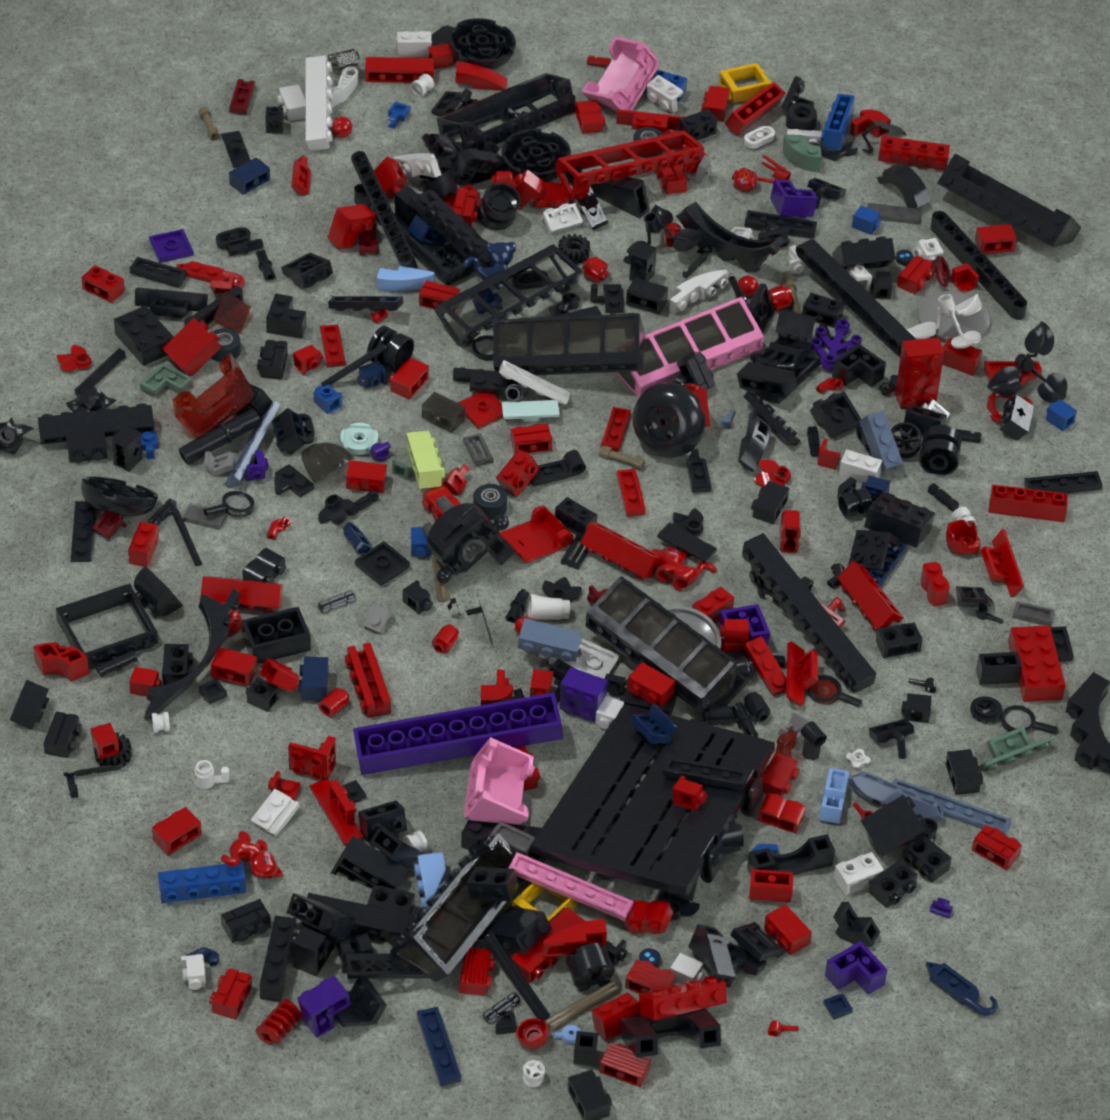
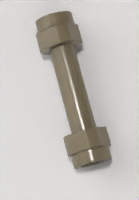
M207 107L200 108L198 111L199 116L206 124L208 137L210 140L219 139V131L211 121L210 110Z
M602 446L599 451V456L603 459L608 460L612 458L630 464L632 468L642 470L645 464V459H642V457L635 456L633 458L612 451V447Z

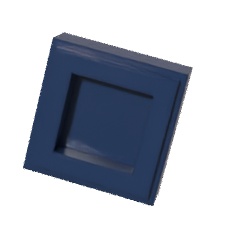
M843 993L823 1001L833 1020L850 1014L853 1011Z

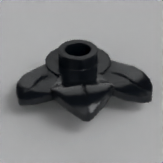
M336 494L328 496L325 500V508L319 512L318 520L320 524L329 520L335 525L342 524L346 520V512L353 509L354 504L350 499H342V497Z
M694 508L688 516L674 512V523L672 524L693 536H699L703 532L702 522L704 518L701 512Z
M563 577L555 583L545 580L542 590L550 598L574 600L580 596L582 587H571L568 579Z
M662 891L658 897V901L668 902L672 911H674L670 921H676L681 917H690L697 913L700 908L699 903L668 897V892Z

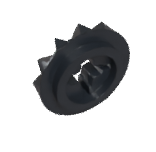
M982 696L972 701L970 711L972 712V717H976L978 722L983 720L986 724L989 721L995 723L1001 717L1002 706L996 699ZM990 707V708H989V709H990L989 711H987L986 713H983V710H985L986 708Z

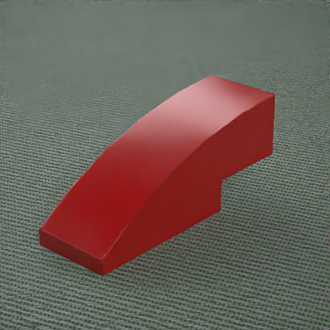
M457 62L455 83L472 84V89L498 91L507 89L508 79L501 74L479 65Z
M605 918L578 923L551 935L543 941V957L565 956L570 953L574 955L577 953V948L591 943H599L600 946L606 945L607 929Z

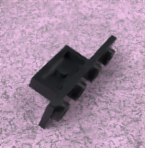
M137 287L135 289V306L143 307L146 305L157 316L172 314L173 317L179 318L186 316L188 311L199 312L202 308L208 306V294Z
M463 367L453 368V381L470 382L469 391L505 394L508 385L516 382L513 379L508 380L504 378L499 371L466 369Z

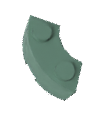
M784 135L783 153L787 160L798 165L803 170L820 172L822 160L820 146L807 143L802 135Z

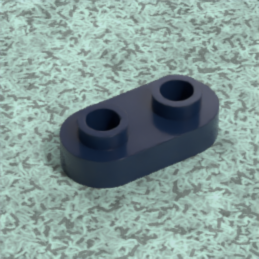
M347 522L343 527V534L354 544L353 548L359 553L369 551L372 548L370 541L356 525Z

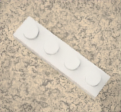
M503 360L499 373L508 380L513 379L523 387L535 390L541 396L546 395L552 400H558V404H567L570 392Z

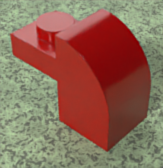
M872 109L860 111L859 118L851 121L850 134L855 137L863 133L873 121L878 122L880 120L890 124L891 120L880 111ZM878 125L874 126L869 133L877 138L888 133L889 130Z
M497 670L496 685H481V705L496 703L504 699L506 701L512 700L513 685H509V678H505V670Z

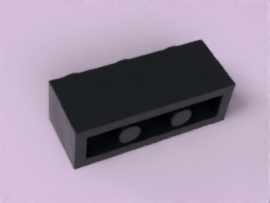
M748 362L737 373L740 388L747 391L786 399L798 387L795 373L790 370Z

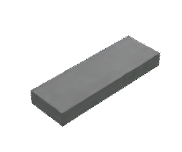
M868 203L867 208L880 212L879 220L919 225L920 209Z

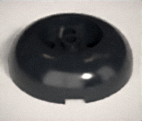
M472 18L457 23V26L450 30L448 44L453 56L459 62L471 63L491 70L503 66L511 59L515 51L516 39L509 28L497 25L494 20Z
M526 129L516 132L505 140V144L501 148V158L507 171L513 173L514 177L528 169L544 182L558 178L555 171L557 158L571 155V148L563 137L554 132H551V134L542 132V129Z
M672 382L656 384L643 392L635 404L632 418L633 428L640 443L651 453L666 458L679 457L692 451L701 441L705 430V413L703 414L699 404L701 402L697 396L685 386ZM660 405L664 408L663 413L658 412ZM652 422L657 424L656 429L653 428ZM668 430L672 431L673 437H671L670 434H667Z
M90 476L82 479L81 482L82 495L91 506L116 515H145L155 507L158 500V494L153 490L138 484L136 488L126 485L127 481Z

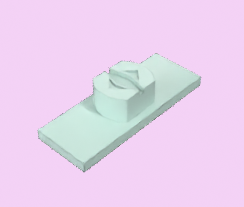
M558 400L502 402L503 419H522L524 422H538L540 418L560 417Z

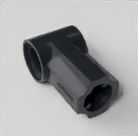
M814 721L805 724L800 731V734L804 737L802 755L805 759L815 760L819 758L821 746L826 742L827 736Z

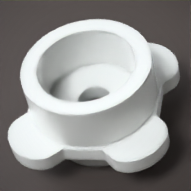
M857 749L855 752L847 753L846 759L850 760V764L854 768H862L865 764L870 763V758L864 754L863 749Z

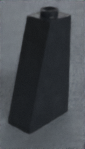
M624 177L590 185L597 198L639 219L650 210L644 180Z

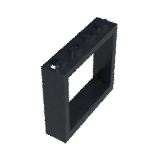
M130 583L56 608L57 622L69 644L86 655L88 667L93 668L100 663L111 660L113 656L118 657L130 650L136 652L158 644L157 630ZM129 603L145 633L84 653L68 623Z

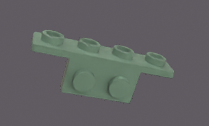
M1024 727L990 739L986 743L994 759L984 762L978 768L979 770L986 768L987 771L998 767L997 763L1004 762V764H1008L1016 760L1015 756L1021 755L1023 758L1032 754V750L1038 748L1039 751L1046 749L1050 746L1049 743L1054 740V737L1052 735L1031 744Z

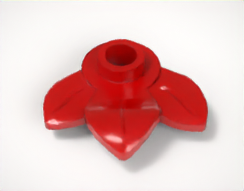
M72 345L71 354L57 355V360L61 364L60 369L70 372L77 369H87L92 365V359L86 353V350L77 345Z
M760 460L759 465L762 472L755 477L754 482L762 487H765L768 481L784 486V484L789 482L791 472L786 466H779L774 460ZM778 474H782L784 478L779 477Z

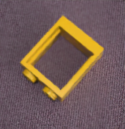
M758 63L722 70L719 75L720 86L730 88L729 100L732 104L750 100L771 84V80L766 77L764 70L760 68ZM755 77L758 81L757 84L739 88L734 82Z
M532 883L513 901L512 906L537 910L530 903L546 889L564 902L549 917L546 916L550 923L565 908L568 907L570 910H573L577 906V901Z

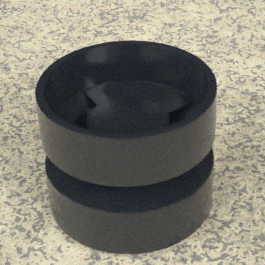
M495 183L486 189L478 210L479 219L484 226L491 230H504L513 224L521 203L517 190L505 183Z
M934 425L924 431L919 463L926 472L948 475L958 468L962 443L959 432L947 425Z

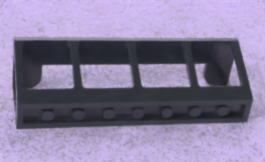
M544 73L436 118L440 135H446L458 151H464L465 149L481 151L486 142H492L495 145L500 144L516 132L538 128L575 112L571 81L569 78ZM552 80L559 82L556 91L553 88ZM548 95H553L557 99V101L538 109L532 104ZM527 106L531 110V112L512 120L503 115L506 107L515 111ZM495 118H500L504 121V123L485 131L477 127ZM460 133L462 146L451 137Z
M552 244L440 303L435 313L458 346L463 344L468 346L474 342V338L480 334V331L484 329L488 331L493 328V320L508 319L512 314L516 316L523 311V308L533 307L537 304L538 300H546L555 291L556 293L570 291L574 287L573 285L580 280L579 277L583 271ZM557 254L575 273L566 276L554 256ZM550 258L563 279L553 282L536 265ZM531 269L549 287L527 298L508 280ZM503 284L521 301L497 313L479 295ZM472 299H475L492 315L491 318L474 327L467 325L453 311V309ZM445 313L465 330V334L461 339L458 338L446 320Z

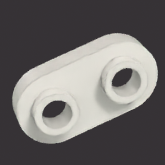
M769 126L755 129L744 136V145L750 149L759 148L774 140L775 130Z

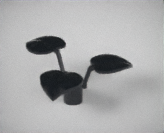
M655 204L651 212L644 217L648 242L637 241L627 249L628 256L623 261L630 264L631 254L639 243L643 242L651 245V233H658L662 229L675 240L673 247L679 252H685L695 247L701 241L702 235L697 230L685 228L681 229L677 236H674L665 227L673 222L674 217L672 213Z
M1041 321L1025 338L1024 345L1029 353L1027 355L1019 354L1015 358V367L1007 366L999 370L988 383V389L1004 397L1014 395L1021 385L1018 378L1021 377L1022 370L1024 372L1031 371L1043 381L1038 386L1037 391L1044 401L1055 403L1059 399L1063 400L1066 397L1068 385L1066 378L1062 374L1051 373L1045 379L1033 369L1034 361L1031 358L1037 357L1038 353L1043 356L1048 355L1054 347L1053 332L1045 322Z

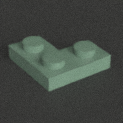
M162 363L140 383V389L153 396H156L166 386L179 393H183L193 384V378Z

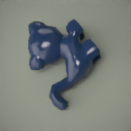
M514 242L486 244L489 260L493 264L491 267L482 268L478 258L472 256L465 259L462 266L463 268H468L471 263L474 264L475 270L484 281L508 268V264L513 260L516 244ZM500 284L494 288L500 289L504 285Z

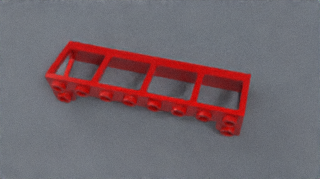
M683 130L557 158L555 171L571 200L583 199L587 196L590 185L649 173L682 164L683 171L686 174H694L697 172L701 162L704 147ZM686 140L693 144L695 148L687 149L685 145ZM678 148H682V149H683V150L677 151V152L671 151V150H673V149H678ZM660 152H665V153H666V154H663V155L654 156V157L645 158V159H641V158H640V157H642V156L651 155V154L660 153ZM628 159H633V160H634V161H632V162H627V163L618 164V165H614V166H609V165H608V164H610V163H615V162L624 161V160H628ZM579 166H581L582 170L597 166L602 167L600 169L591 170L583 173H579L575 169ZM568 171L575 178L572 189L563 175Z

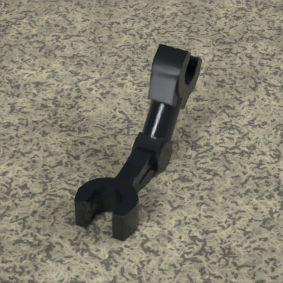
M847 142L838 152L823 150L820 146L821 155L833 161H837L843 156L855 155L858 148L850 149L853 144L852 142Z

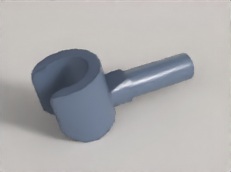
M731 410L727 417H721L720 428H730L735 410Z

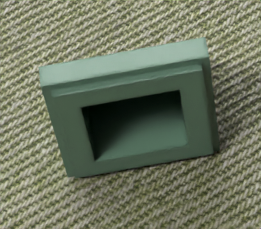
M396 459L392 460L393 474L405 480H409L414 475V470L410 466Z

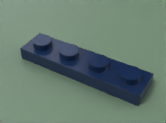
M438 1007L417 1011V1019L439 1086L461 1082V1074Z

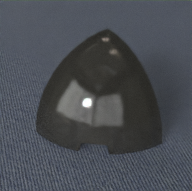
M328 442L313 444L305 448L301 453L305 469L314 484L320 483L333 472L347 465L349 460L355 459L342 446Z

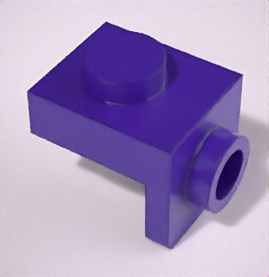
M262 450L255 451L254 463L247 465V481L265 479L268 459L264 458Z

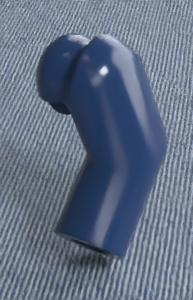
M206 947L187 954V956L203 954V960L208 961L210 966H216L220 961L219 954Z

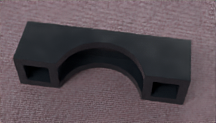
M828 834L808 838L799 849L787 854H775L769 848L749 852L747 869L750 876L752 869L771 870L772 872L774 870L776 872L788 871L789 873L793 872V875L833 866L835 849Z
M275 915L259 984L260 999L282 1001L288 959L291 950H293L291 941L297 933L296 918Z

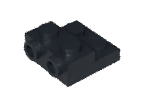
M308 253L281 267L283 274L292 277L294 284L303 288H309L315 285L317 281L325 280L333 274L330 260L313 253Z
M845 391L839 394L835 392L828 399H819L812 404L811 414L819 426L823 425L830 438L861 426V417Z

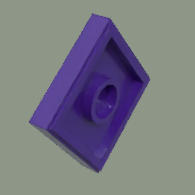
M183 229L149 236L150 244L159 263L194 255V251Z

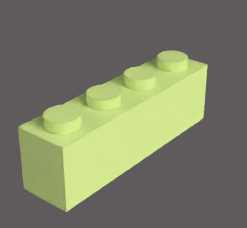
M429 431L407 433V449L419 489L442 486L445 472L441 464V458L438 455V448L435 447L434 437L431 438Z

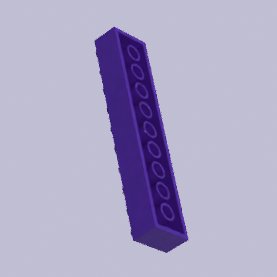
M555 692L353 728L361 775L476 755L490 737L513 748L563 739L562 722Z

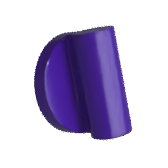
M389 442L383 444L375 443L371 446L370 454L376 460H385L389 455L388 449L391 448Z
M938 897V900H933L929 912L950 918L953 906L949 905V900Z

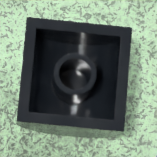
M146 565L139 571L134 580V589L137 591L136 595L142 603L145 600L149 603L146 607L153 614L158 612L162 616H167L183 606L171 590Z

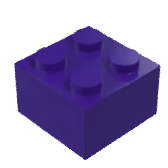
M570 667L561 682L559 709L567 714L572 713L581 716L584 720L596 722V712L605 696H607L608 680Z

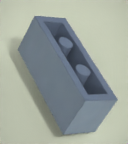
M884 410L867 415L861 419L860 424L872 457L882 460L881 473L895 469L903 464Z
M524 618L519 635L518 648L525 652H535L546 657L552 656L563 661L576 662L583 632Z

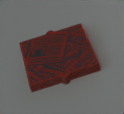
M224 293L213 321L227 329L241 333L251 306L239 301L238 298L235 299Z

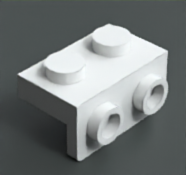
M659 75L647 84L648 99L652 103L659 104L663 110H668L671 113L678 111L677 98L683 94L682 89Z

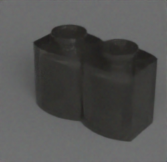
M348 49L328 54L327 56L328 62L332 64V71L358 65V61H360L359 53L355 49Z

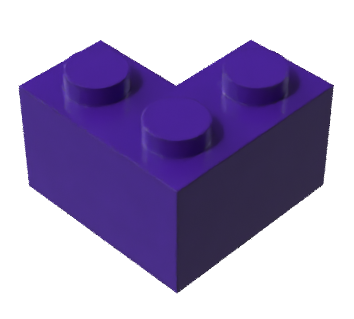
M774 180L770 200L782 216L806 218L813 217L818 198L813 190L796 189L791 181Z
M759 604L720 611L719 628L720 625H723L724 619H748V642L762 636L767 646H769L770 631Z
M859 941L827 960L825 976L838 990L855 980L869 995L885 985L888 970L862 941Z
M335 975L329 979H324L319 985L311 990L304 991L301 996L297 997L300 1012L303 1015L302 1020L316 1038L335 1028L332 1016L351 1005L348 992Z

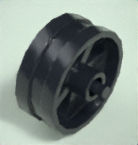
M903 422L891 428L894 440L899 441L896 443L897 447H902V451L898 450L901 458H911L920 451L922 436L919 428L914 424ZM899 431L901 435L899 437L894 434ZM914 432L918 437L910 438V435ZM919 441L916 447L910 442ZM910 447L912 450L905 451V448Z

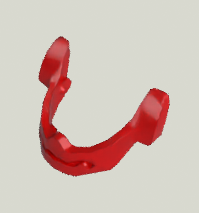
M993 392L988 396L987 409L992 414L990 418L993 422H1001L1000 418L1002 416L995 407V399L1001 397L1011 400L1015 395L1004 397ZM1022 397V399H1024L1031 405L1033 404L1030 399Z

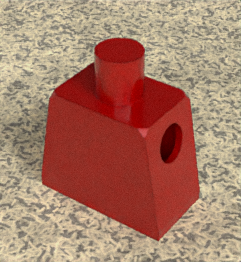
M387 156L374 170L386 197L389 199H393L395 193L402 190L407 184V179L399 162Z

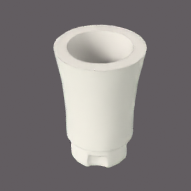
M530 594L528 603V617L534 621L569 619L570 600Z

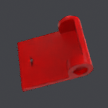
M546 506L536 507L532 511L530 521L500 532V537L512 547L526 564L570 545L574 539V535Z

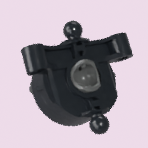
M446 496L439 497L436 500V505L444 513L433 525L426 523L422 527V531L427 536L428 549L445 568L440 569L436 574L437 581L441 584L448 583L452 575L467 572L487 552L501 565L516 553L500 537V531L507 529L509 526L508 518L504 515H499L493 523L477 505L472 503L456 506Z

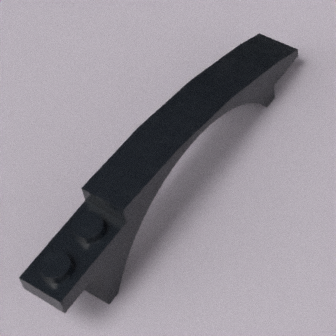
M233 589L225 604L202 594L198 607L208 627L209 646L200 664L184 678L167 685L149 688L146 700L151 703L145 712L144 720L148 721L151 719L152 713L158 714L187 690L209 665L218 648L221 647L228 636V625L232 619L230 614L233 610L236 611L241 603L239 591Z

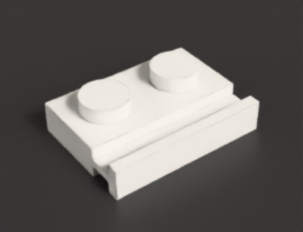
M274 789L250 821L255 826L276 837L298 810L300 804Z

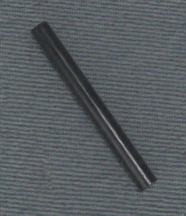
M384 343L321 382V385L323 387L328 384L331 386L387 350V347Z
M177 508L172 509L171 513L194 565H202V561Z

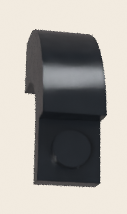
M896 164L885 169L882 172L883 175L877 177L880 184L891 183L897 186L904 196L907 207L918 208L931 201L927 188L914 170L904 164Z

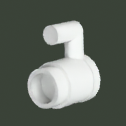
M201 760L196 764L194 782L198 788L209 789L215 783L229 782L228 767L221 768V775H214V768L211 762Z

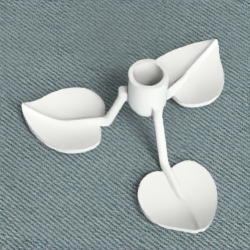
M951 294L942 295L938 298L940 307L937 308L936 323L925 322L907 329L917 340L930 338L936 334V329L939 328L942 313L944 316H952L960 335L952 339V346L954 348L969 347L972 344L979 343L981 335L977 331H969L963 334L955 315L969 316L981 310L982 303L978 294L955 306Z

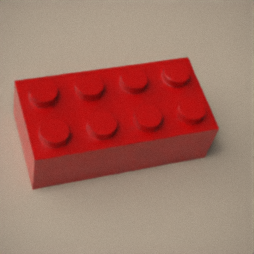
M939 337L902 342L895 396L900 409H908L912 404L921 407L924 403L928 404L931 400L937 402L944 360V350Z
M1050 625L1011 627L1008 645L1010 652H1018L1022 668L1018 684L1023 702L1062 700L1065 682Z

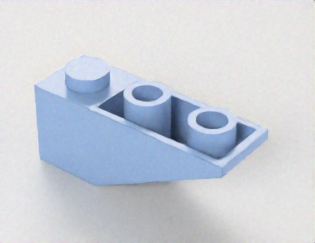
M442 852L417 855L414 873L415 877L419 876L420 881H417L418 893L423 894V897H420L421 908L427 906L426 901L433 894H437V887L446 881V868Z

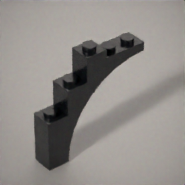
M697 202L686 206L676 215L684 228H691L701 233L702 239L697 244L700 249L706 247L710 249L712 245L723 261L729 259L733 261L736 259L747 273L753 270L754 272L759 271L770 254L773 256L781 250L779 247L784 243L781 236L771 240H754L739 236L715 222Z
M1093 672L1069 698L1066 707V713L1070 717L1077 719L1072 724L1070 737L1076 742L1081 743L1076 750L1074 761L1081 767L1092 770L1097 766L1101 771L1110 773V743L1103 733L1099 719V707L1108 694L1110 681Z

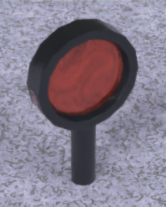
M818 675V681L815 685L807 688L808 696L819 704H832L837 700L860 707L862 704L861 699L842 693L839 681L829 675Z

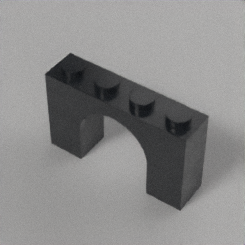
M706 1008L655 1021L643 1016L621 1019L622 1040L636 1058L658 1055L657 1039L666 1036L690 1038L700 1049L721 1046V1025Z

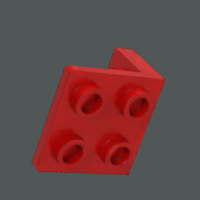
M328 735L325 742L320 744L319 750L290 742L288 745L289 770L295 774L312 776L316 780L329 779L336 765V737Z

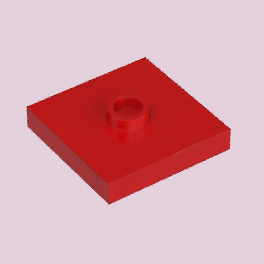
M479 392L457 403V408L477 429L503 418L502 403L492 393Z

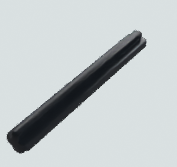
M493 932L486 934L483 941L537 1019L545 1021L550 1017L548 1010Z

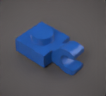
M394 102L388 110V120L390 121L388 127L395 129L399 120L404 121L411 111V106Z
M141 432L142 450H146L147 459H155L154 449H159L157 432Z

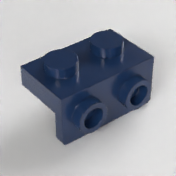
M654 704L651 706L648 714H632L630 722L636 727V730L641 732L647 738V741L652 744L670 743L677 728V725Z

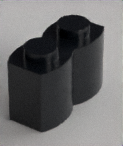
M264 548L243 569V580L273 583L274 579L278 575H282L286 570L285 558L268 548Z

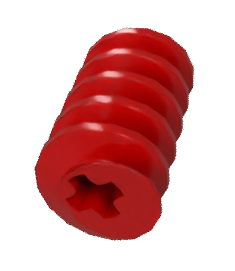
M283 999L272 1010V1013L261 1022V1025L256 1028V1034L261 1041L268 1045L273 1043L280 1044L281 1038L287 1036L286 1032L292 1031V1026L295 1027L297 1020L300 1021L303 1015L292 1001Z

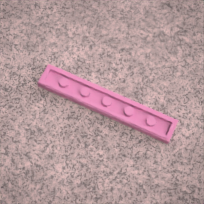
M518 852L508 868L515 869L516 876L623 921H625L633 905V901Z

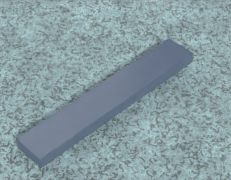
M273 401L263 416L260 417L261 425L254 428L234 465V470L231 471L225 482V486L228 488H232L241 480L247 465H249L281 405L277 401Z
M896 778L893 781V784L940 803L944 816L980 829H983L985 825L992 828L995 827L1004 835L1011 823L1010 818Z

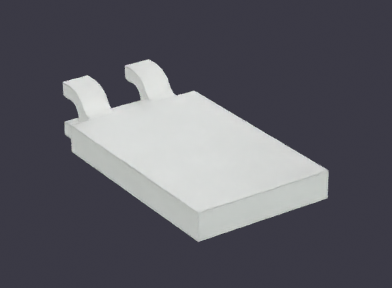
M582 639L576 662H564L578 670L605 679L606 673L611 674L620 655ZM539 654V655H538V657H540V658H542V659L547 658L546 656H543L542 654ZM551 656L549 664H554L560 658Z

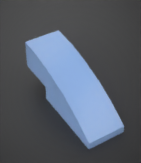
M399 266L398 271L380 268L377 275V290L422 289L425 281L434 282L435 272Z
M829 768L821 806L820 821L840 824L850 771Z

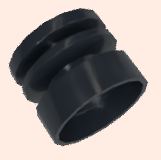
M384 325L377 329L372 336L367 353L384 343L387 350L370 361L375 362L379 360L384 368L397 373L401 365L412 357L414 340L402 333L398 334L396 330Z

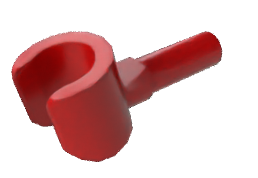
M857 802L853 803V807L859 812L861 819L873 813L870 810L864 811Z
M773 1020L768 1027V1036L778 1037L780 1031H798L799 1028L798 1026L781 1025L779 1021Z

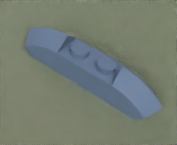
M865 771L848 778L853 789L868 802L873 803L874 799H876L879 804L884 806L904 794L905 797L910 796L914 802L915 807L913 810L916 815L921 814L923 818H930L936 823L944 821L943 809L940 803Z

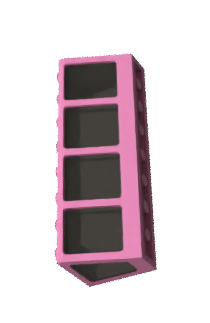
M740 297L645 335L643 371L616 373L639 398L643 392L656 384L673 382L681 374L676 362L684 358L688 353L701 351L706 358L708 369L712 370L763 349L764 335L745 301ZM642 337L640 338V352H641V340H642ZM635 340L617 346V352L634 351Z

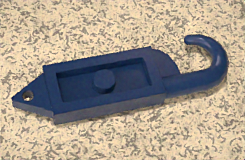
M926 962L925 966L930 975L929 980L961 1004L967 1005L980 1015L987 1016L996 1012L998 1002L993 996H990L992 1006L984 1008L977 1003L979 998L977 986L945 963Z

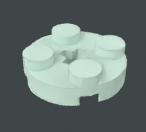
M353 423L350 425V428L342 430L340 443L346 453L355 455L370 454L371 446L378 443V433L366 423Z

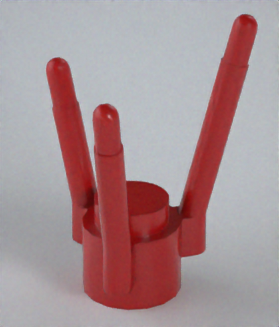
M765 154L763 155L764 159L775 166L773 167L762 162L764 166L774 171L773 178L775 180L788 181L790 179V171H787L785 167H782ZM756 177L758 181L774 184L773 179Z

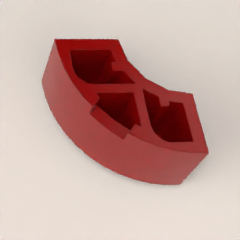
M55 642L33 646L35 663L43 675L60 674L73 681L89 674L88 658L79 649L71 645L70 647L60 646Z

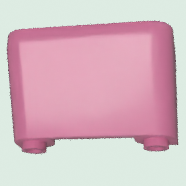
M615 36L609 46L610 54L613 57L610 65L598 84L589 81L581 92L585 97L596 100L597 103L616 112L617 109L632 111L646 89L647 84L657 71L659 60L644 42Z
M490 737L476 754L470 766L464 818L471 821L491 823L502 821L513 825L525 823L528 819L529 811L526 805H521L523 787L526 778L531 777L534 772V757Z

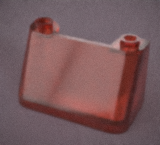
M230 353L222 358L219 364L224 376L196 398L191 392L183 391L172 399L174 416L196 438L218 427V423H224L250 402L253 397L250 384L237 360Z

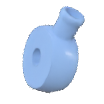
M567 1025L563 1028L562 1032H554V1039H562L566 1044L573 1045L575 1044L577 1031L581 1030L575 1025Z

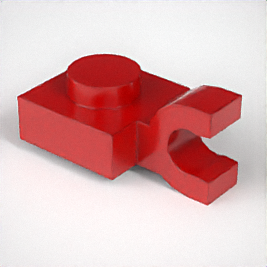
M463 464L460 469L456 467L451 470L443 482L454 496L460 495L467 483L464 477L470 468L466 464Z

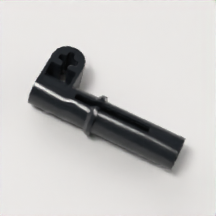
M247 404L235 406L230 410L231 420L225 423H218V427L178 448L181 458L188 465L205 456L207 451L212 452L227 443L231 444L237 437L261 425L257 412Z

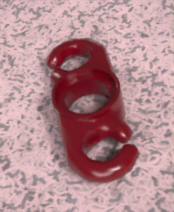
M938 256V265L934 267L938 282L945 288L948 287L947 278L951 276L944 257Z

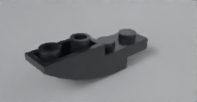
M756 410L749 414L747 433L741 440L738 459L741 466L751 472L755 471L762 458L772 428Z

